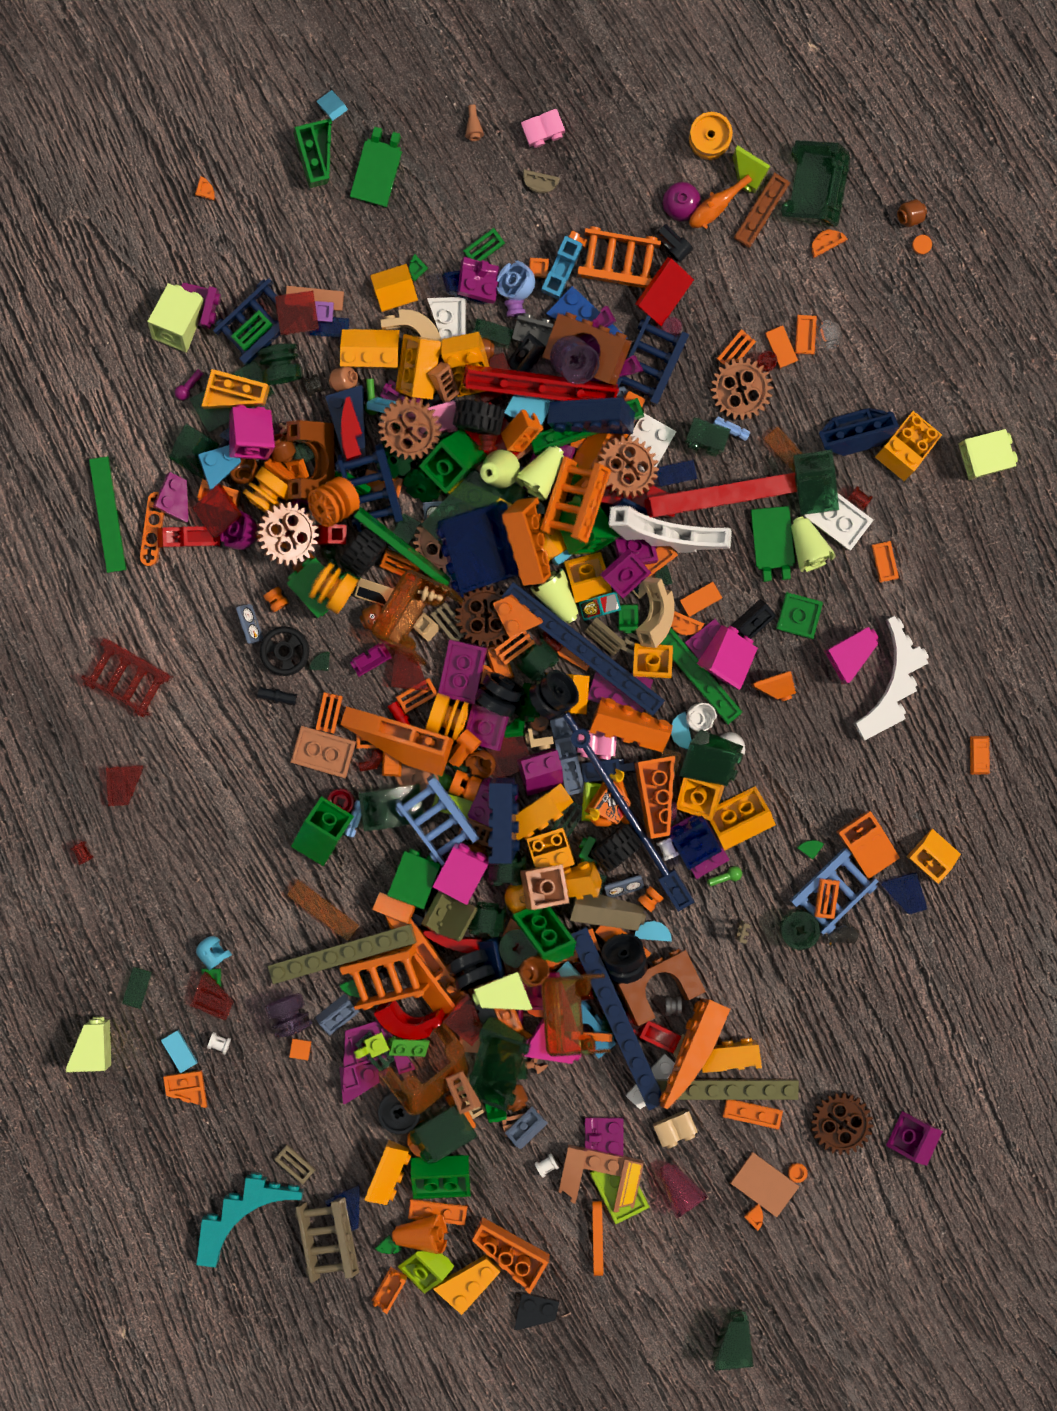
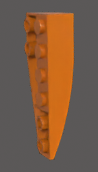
M628 391L623 399L627 402L638 398L642 408L646 399ZM598 433L592 435L577 450L573 460L577 462L578 467L592 470L594 464L601 461L597 457L602 454L601 449L603 447L606 448L608 442L612 443L614 438L619 441L621 436L626 441L629 434ZM582 476L583 478L574 484V486L587 488L590 477Z
M347 706L340 724L406 766L438 776H443L454 742L450 737Z
M385 916L391 930L412 924L417 943H414L417 952L412 956L411 963L419 985L429 983L430 987L422 997L433 1012L442 1008L445 1014L467 1002L470 999L467 991H456L453 984L456 977L449 976L446 963L413 919H410L409 924H405Z
M700 998V1001L695 1003L693 1008L694 1015L686 1024L685 1028L687 1031L673 1070L667 1080L666 1089L660 1096L661 1107L668 1109L696 1078L716 1045L730 1012L729 1008Z

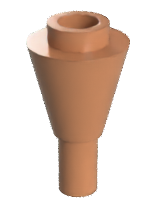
M469 105V118L465 137L470 141H479L484 136V132L476 114V105Z

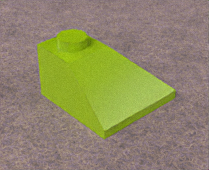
M737 145L732 158L738 182L746 175H749L753 181L742 189L748 193H755L765 178L770 165Z
M417 1251L398 1265V1268L424 1294L441 1283L454 1267L449 1258L442 1253L434 1254L425 1251Z

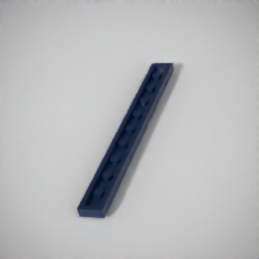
M513 582L503 594L502 598L510 594L517 598L519 603L528 607L530 612L543 620V623L538 625L540 628L654 716L665 702L658 694Z
M587 927L571 933V936L576 941L575 950L649 1111L660 1106L661 1102L659 1100L662 1092Z

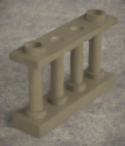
M345 1197L335 1199L331 1202L330 1207L308 1209L307 1202L298 1205L295 1216L299 1222L307 1264L306 1274L309 1277L310 1283L319 1279L321 1273L342 1271L345 1274V1279L353 1278L357 1275L359 1268ZM329 1214L334 1216L335 1224L333 1226L311 1228L309 1217ZM335 1233L338 1237V1244L315 1247L313 1236ZM335 1252L341 1254L342 1263L318 1265L317 1255Z

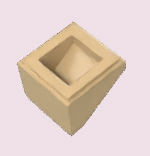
M424 612L411 626L427 641H430L441 628Z

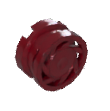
M343 788L331 792L327 799L348 813L355 804L353 794Z

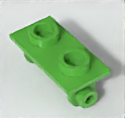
M392 1036V1038H388V1046H391L389 1055L425 1057L430 1041L426 1039L405 1040Z

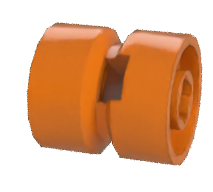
M457 770L448 793L456 796L463 795L464 799L473 802L482 779L473 775L468 777L467 773ZM462 782L467 783L466 788L461 787Z

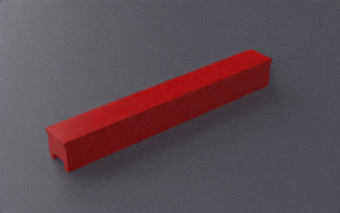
M468 364L465 365L463 384L468 389L560 401L617 398L619 393L618 384L613 385L606 382Z
M795 473L649 497L644 499V503L646 504L648 517L654 518L787 495L797 492Z

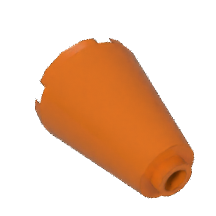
M433 1215L396 1226L392 1232V1240L397 1246L441 1254L445 1251L447 1240H444V1234H447L445 1219L443 1216Z

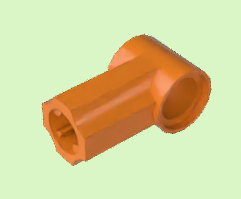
M466 729L456 740L457 744L451 750L448 762L453 766L460 767L466 758L479 747L482 741Z

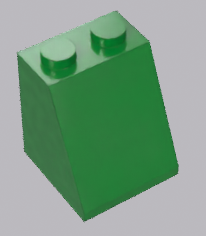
M460 429L442 440L419 467L447 494L476 470L485 460L487 454Z
M576 495L572 498L571 502L566 504L581 506L584 496ZM600 506L588 543L572 538L571 532L560 530L569 555L594 554L620 537V534L609 526L608 517ZM562 511L558 522L575 525L578 514Z
M309 558L302 564L304 568L300 572L294 571L288 577L289 582L286 584L317 618H321L329 611L326 608L329 599L325 598L323 602L318 603L320 593L314 599L310 598L309 595L314 581L325 567L317 558L313 560Z
M321 796L304 821L291 847L324 866L354 816Z
M410 848L409 851H404L387 896L424 909L441 864L439 862L435 863L430 855L427 858L420 856L421 852Z

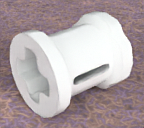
M672 837L656 843L664 856L662 858L663 861L679 855L673 846Z
M213 1032L207 1049L213 1048L226 1055L231 1038L225 1039Z
M549 1154V1157L541 1162H535V1166L542 1178L550 1171L559 1169V1165L552 1154Z

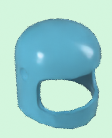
M216 936L205 938L196 949L197 956L209 971L232 955L229 950L224 951L219 944L220 939Z

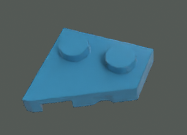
M229 445L198 454L210 491L241 463L240 458L229 457Z

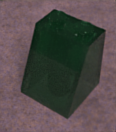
M701 729L690 742L679 776L728 786L731 780L735 781L737 777V764L740 765L744 754L741 753L743 746Z
M456 1104L444 1106L409 1131L412 1143L418 1146L421 1151V1158L428 1164L439 1161L478 1137L464 1113L459 1114Z
M741 1309L731 1310V1313H726L712 1355L715 1371L754 1367L749 1320L746 1312Z

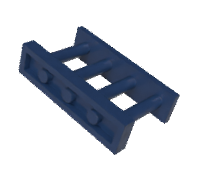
M270 278L260 281L256 286L257 289L228 317L220 319L214 325L215 329L213 331L217 336L223 332L239 349L242 355L239 359L246 367L302 315L296 306L294 308L288 307L270 288L274 284ZM263 293L283 312L282 315L284 317L279 322L277 320L274 321L256 301ZM251 306L256 312L260 310L273 325L265 335L263 334L255 341L256 343L251 348L249 347L244 351L231 337L234 333L228 326L235 319L243 325L247 319L242 313ZM253 325L249 326L246 330L249 331Z
M647 315L646 319H641L637 329L640 332L628 358L634 355L638 348L664 360L667 366L664 371H659L639 362L644 370L642 372L657 378L656 380L659 381L657 388H650L626 376L618 378L617 384L618 388L623 383L649 395L648 398H651L649 404L657 406L689 334L682 331L680 336L672 335L648 324L651 316ZM647 331L673 343L672 345L675 346L673 353L663 352L640 341L644 332Z
M383 443L375 445L376 452H373V455L344 462L342 454H339L338 462H335L337 472L342 473V477L350 481L353 486L377 480L384 481L386 487L383 490L359 496L360 504L381 498L390 500L391 505L388 508L369 512V514L375 519L390 515V517L394 516L395 522L403 521L402 510ZM373 462L375 464L379 463L381 470H378L377 473L349 480L346 469ZM354 513L351 515V521L353 526H357L358 532L362 531V523L355 518Z

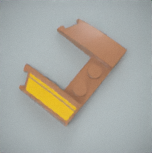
M568 1144L559 1193L564 1191L572 1197L570 1201L576 1204L583 1169L620 1176L613 1212H619V1208L629 1205L632 1209L635 1205L644 1160Z

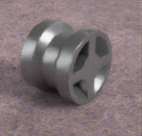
M666 996V1016L671 1014L681 1016V997L671 998Z

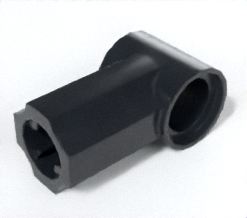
M667 224L662 226L654 236L661 241L668 249L669 254L679 263L694 249L686 239L680 238Z

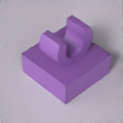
M314 301L313 321L333 323L334 303Z

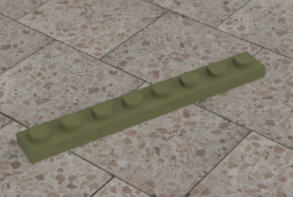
M412 924L272 964L268 966L272 983L276 984L417 943Z
M656 1079L661 1092L665 1091L668 1079ZM694 1079L677 1100H798L799 1080Z

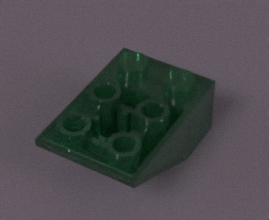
M832 450L793 455L800 514L808 515L839 510Z
M420 784L360 792L359 800L364 831L410 825L406 817H401L396 811V800L400 799L405 804L421 792ZM422 801L408 810L414 819L424 813Z

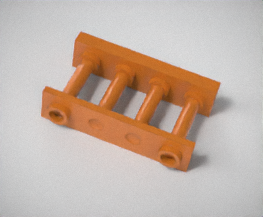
M590 226L589 229L585 228L584 236H589L590 239L586 262L583 264V267L579 266L577 277L646 289L652 280L650 269L654 248H660L661 241L652 236L640 238L601 231V228ZM597 238L609 240L605 265L602 270L594 269L593 266ZM616 241L628 243L624 267L621 273L613 272L612 269ZM635 244L647 246L643 270L640 276H634L631 272Z
M564 456L540 530L554 536L556 529L571 532L572 538L588 543L611 469L599 463H595L592 470L577 467V462ZM573 475L590 477L587 488L570 485ZM567 493L583 495L584 498L581 506L566 504ZM566 511L578 514L575 525L558 522L561 512Z
M414 944L345 963L340 967L342 975L348 973L352 975L358 990L360 1000L354 1006L355 1010H368L374 1005L412 996L419 998L425 994V991L430 987L429 983L419 985L411 963L412 956L417 952ZM401 961L404 964L412 987L402 989L393 965L395 962ZM383 965L387 968L395 991L385 993L376 969L377 966ZM366 969L369 971L378 995L368 997L359 974L361 970Z

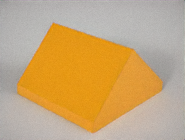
M407 264L370 275L382 312L418 301Z
M635 643L633 676L672 678L673 645H658L656 648Z

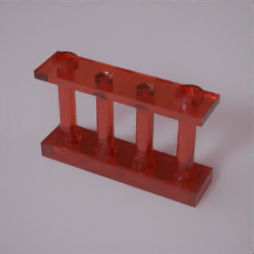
M104 638L100 644L105 647L103 649L104 653L91 676L82 675L81 678L85 680L84 684L92 689L97 687L135 709L134 713L143 718L145 715L151 716L152 712L147 710L160 685L164 684V682L170 683L173 676L111 640ZM116 653L121 656V662L106 687L99 683L97 679L111 655L113 656ZM133 663L138 666V671L124 696L113 690L126 667ZM149 672L154 675V682L141 705H138L130 699L144 674L147 675Z

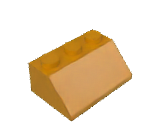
M342 329L340 367L398 369L400 330Z
M403 334L395 391L410 397L433 399L436 389L428 373L438 365L441 354V341Z
M756 786L718 804L712 821H709L724 851L776 825L768 806Z
M388 1140L367 1191L365 1201L387 1205L389 1200L393 1201L397 1192L394 1189L396 1182H401L404 1172H401L403 1165L407 1166L411 1155L408 1154L410 1148Z

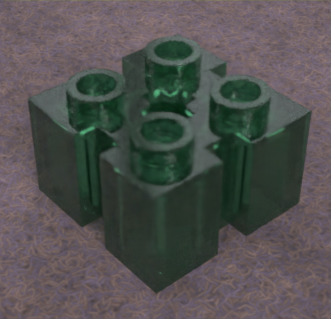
M694 417L684 443L688 444L687 447L698 451L702 448L706 450V454L716 457L723 453L731 429Z

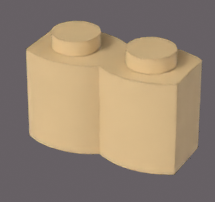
M688 1109L653 1124L662 1147L672 1148L678 1144L677 1141L682 1139L685 1141L691 1140L698 1133Z

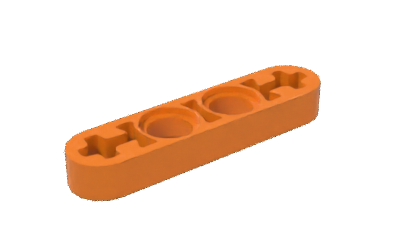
M159 492L151 493L147 501L140 560L146 566L155 565L159 558L160 548H158V539L154 544L147 542L148 534L154 533L157 536V529L163 527L165 513L162 511L161 513L150 511L151 507L154 508L152 499H155ZM153 514H157L160 518L159 523L156 525H152L149 522V518ZM145 546L156 547L155 551L151 549V555L154 556V560H150V563H147V560L144 559V556L149 554V549H145Z
M592 1201L594 1276H603L602 1201Z

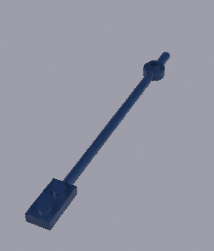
M569 712L563 714V718L572 731V744L577 748H583L663 875L658 878V881L677 911L679 912L693 904L695 900L675 869L671 871L667 869L589 745L591 739L589 731L585 728H579ZM579 734H582L585 738L583 740H579L577 736Z

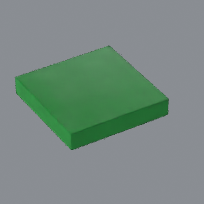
M786 592L776 629L814 639L823 602Z

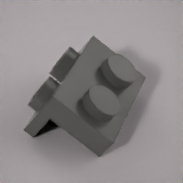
M522 313V316L518 315L512 340L522 342L528 333H531L546 346L554 326L552 321L545 318L536 320L533 319L534 316Z

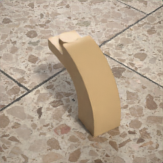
M401 309L399 310L398 318H396V315L385 316L384 320H380L382 330L409 328L417 332L420 337L441 341L440 334L433 322L419 312Z
M647 577L643 580L649 598L650 608L646 620L636 629V633L641 646L656 648L666 638L671 628L674 617V597L672 591L665 590L662 579Z

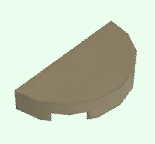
M523 169L525 185L531 191L538 194H546L553 191L561 179Z

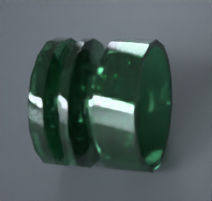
M275 344L258 351V357L264 358L259 361L260 365L269 366V368L261 371L263 383L278 385L303 378L301 364L292 363V361L299 358V354L293 353L298 351L297 344Z

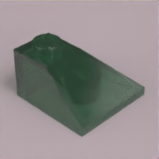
M186 423L175 441L169 459L202 478L204 472L198 454L217 449L220 444Z

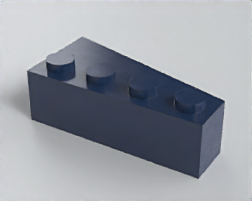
M360 385L325 396L342 454L341 418L345 399L350 397L362 431V436L356 438L361 452V456L358 458L367 456L363 386ZM367 464L350 468L347 470L351 472L357 469L367 467Z
M622 397L552 401L549 403L547 423L556 432L633 434L635 412Z
M491 778L489 782V810H492V813L489 815V827L493 828L489 839V847H492L489 864H512L516 852L520 850V840L516 838V833H519V821H516V814L519 813V803H515V796H518V784H515V778Z

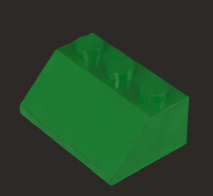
M551 907L535 910L524 909L512 915L542 959L558 963L574 956L576 941Z
M469 1155L424 1157V1159L419 1157L411 1158L413 1199L471 1197Z

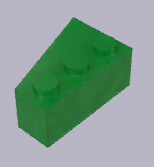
M331 119L294 128L293 134L309 188L328 184Z

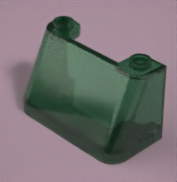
M795 140V146L792 148L791 155L797 163L792 197L791 200L787 199L782 204V216L786 219L836 227L840 220L849 170V151L839 143Z
M490 1016L480 1031L481 1043L473 1071L469 1077V1083L480 1102L506 1111L510 1105H514L516 1100L515 1088L524 1057L528 1055L531 1044H528L529 1039L497 1018Z

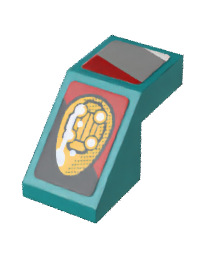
M616 592L579 602L584 621L621 610Z

